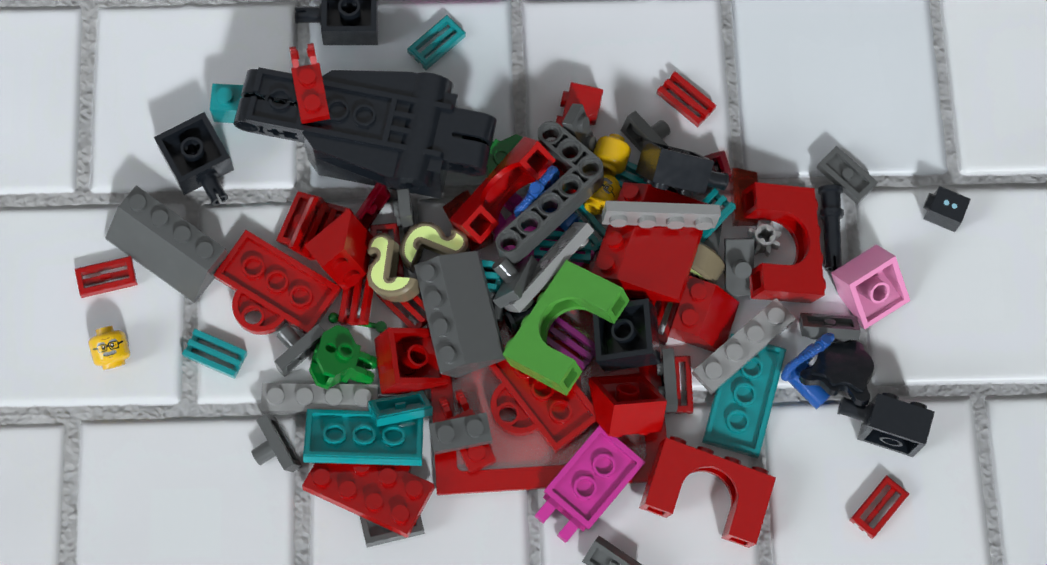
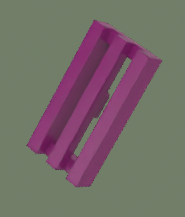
M560 317L554 320L548 333H551L583 356L585 360L582 362L548 336L547 345L574 359L580 369L584 371L596 356L595 343ZM554 325L558 326L564 332H566L571 337L576 339L578 342L583 344L585 347L591 350V352L589 353L584 348H582L577 343L568 338L566 335H564L559 330L554 328Z

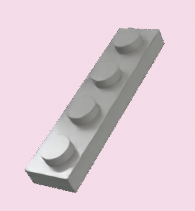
M606 201L601 215L602 224L613 227L636 225L641 228L665 226L670 229L694 227L698 230H708L716 227L721 216L720 205Z
M574 222L538 261L537 268L531 280H529L521 299L504 307L507 311L517 313L526 311L533 304V298L539 291L545 290L552 282L551 278L558 272L566 260L570 262V257L587 245L589 242L588 237L594 232V229L588 222Z
M775 298L696 367L692 372L693 376L710 394H713L788 328L796 318Z
M262 383L261 413L307 415V409L369 411L368 401L378 399L379 386L378 384H336L329 389H324L316 386V384Z

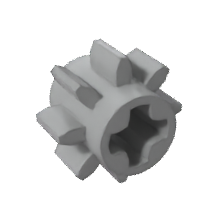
M759 220L756 229L749 227L747 234L754 239L755 256L759 252L765 253L769 257L771 248L778 250L780 243L776 239L780 237L781 231H775L773 222L762 224Z

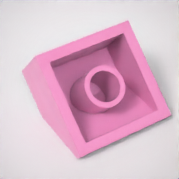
M877 244L831 272L838 295L852 315L857 317L863 329L870 327L910 301L896 256Z

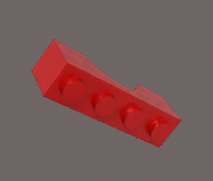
M571 82L569 92L563 91L560 107H564L563 116L557 115L556 123L563 127L562 122L574 103L583 104L590 121V126L596 125L603 89ZM569 154L565 157L573 158L575 156L573 154ZM556 166L560 172L559 178H561L565 174V172H563L558 166ZM567 190L565 193L573 194L576 190Z
M524 136L449 220L466 234L468 239L481 244L499 224L500 211L508 199L523 186L536 180L538 181L556 159L539 141Z

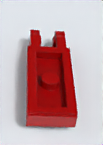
M314 43L307 44V54L311 64L305 66L299 65L300 58L296 46L289 47L293 65L291 71L301 123L305 124L330 119L320 63H317Z
M461 389L455 391V398L463 411L458 415L453 416L450 404L444 396L438 399L446 420L475 415L473 409H470ZM489 444L458 450L469 474L496 463V458Z

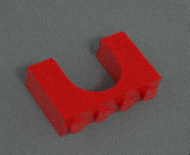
M754 182L742 191L744 218L769 220L781 224L793 237L796 246V257L793 265L761 263L753 268L749 276L751 299L774 300L777 298L779 301L812 303L823 297L826 289L822 269L821 229L818 225V201L815 196V188Z
M670 436V438L666 437L659 443L639 508L664 518L669 517L674 512L685 478L694 472H708L724 482L731 498V507L721 538L747 548L756 545L776 477L768 475L769 471L764 468L743 466L741 461L729 456L721 458L713 455L714 451L709 448L686 445L687 442L682 438Z

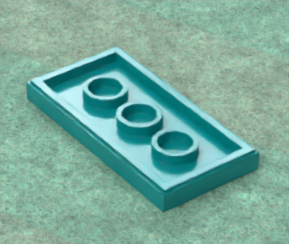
M768 344L715 391L702 443L758 459L787 349Z
M307 409L303 451L304 463L422 466L423 418L377 427L375 419L373 420L372 412Z

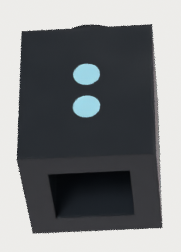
M939 186L934 194L929 193L925 200L923 208L927 212L924 220L955 232L962 223L971 199Z

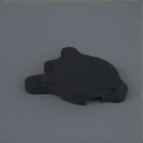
M849 340L831 343L824 351L818 353L816 362L811 367L800 372L799 380L803 385L822 387L830 396H836L840 391L848 393L856 405L866 406L870 400L867 384L870 382L873 374L874 362L871 356L864 350V346L858 341Z

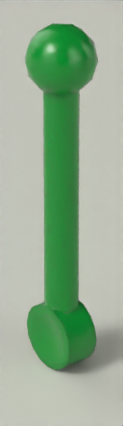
M335 312L330 313L328 316L329 322H338L339 315ZM384 321L377 323L369 322L368 325H358L374 328L379 333L387 329Z

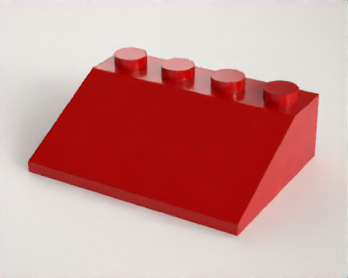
M623 182L617 201L708 204L669 190L652 187L651 184ZM608 225L592 273L622 287L628 298H649L656 301L680 303L703 230H698L694 227L670 229L665 226L641 228L636 225H626L623 227Z

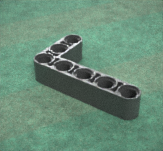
M553 121L544 122L540 125L537 132L538 140L556 159L554 164L565 174L496 237L495 243L498 257H506L512 265H516L523 260L604 184V169L600 158L560 124ZM550 137L556 138V139L553 140V141H547V140H546L547 138H550ZM569 154H575V155H576V156L573 157V158H567V157H565V156H567V155H569ZM589 171H595V172H597V173L594 174V175H586V174H585V173H587V172H589ZM567 190H576L573 194L565 193ZM548 208L556 209V211L551 213L545 212ZM530 226L536 227V229L533 231L524 230L525 228ZM508 245L516 246L512 250H504Z

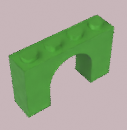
M566 260L553 276L552 282L547 289L539 295L537 304L531 313L524 317L521 327L514 338L507 342L503 356L513 368L567 396L581 375L582 370L574 359L547 345V334L551 324L560 315L571 310H586L615 324L630 300L622 287Z

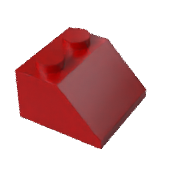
M348 208L304 246L325 272L345 291L355 286L360 281V278L367 274L370 260L367 249L373 236Z
M689 276L669 337L715 352L727 341L740 302L718 285Z
M388 327L374 339L381 394H406L448 384L447 375L440 374L429 328Z
M642 373L589 378L596 421L608 436L622 437L623 435L630 434L648 435L652 432H662L667 400Z

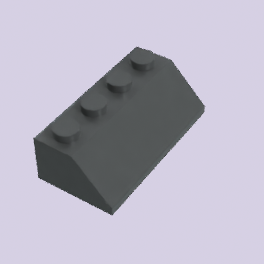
M137 185L118 206L105 237L107 241L128 256H131L132 259L193 303L198 300L215 279V272L228 255L223 246Z
M471 251L438 255L414 265L440 374L458 378L506 360L503 356L504 347L480 252Z

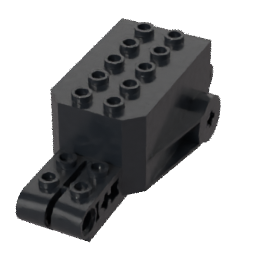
M261 67L247 71L241 93L242 98L239 100L233 123L234 126L250 133L304 143L308 160L318 175L372 186L380 183L387 186L388 189H409V192L412 194L441 199L447 171L472 176H482L486 173L491 150L489 146L492 145L497 120L486 113L458 108V94L452 93L453 83L441 75L427 72L331 70L322 76L330 119L302 124L292 73Z

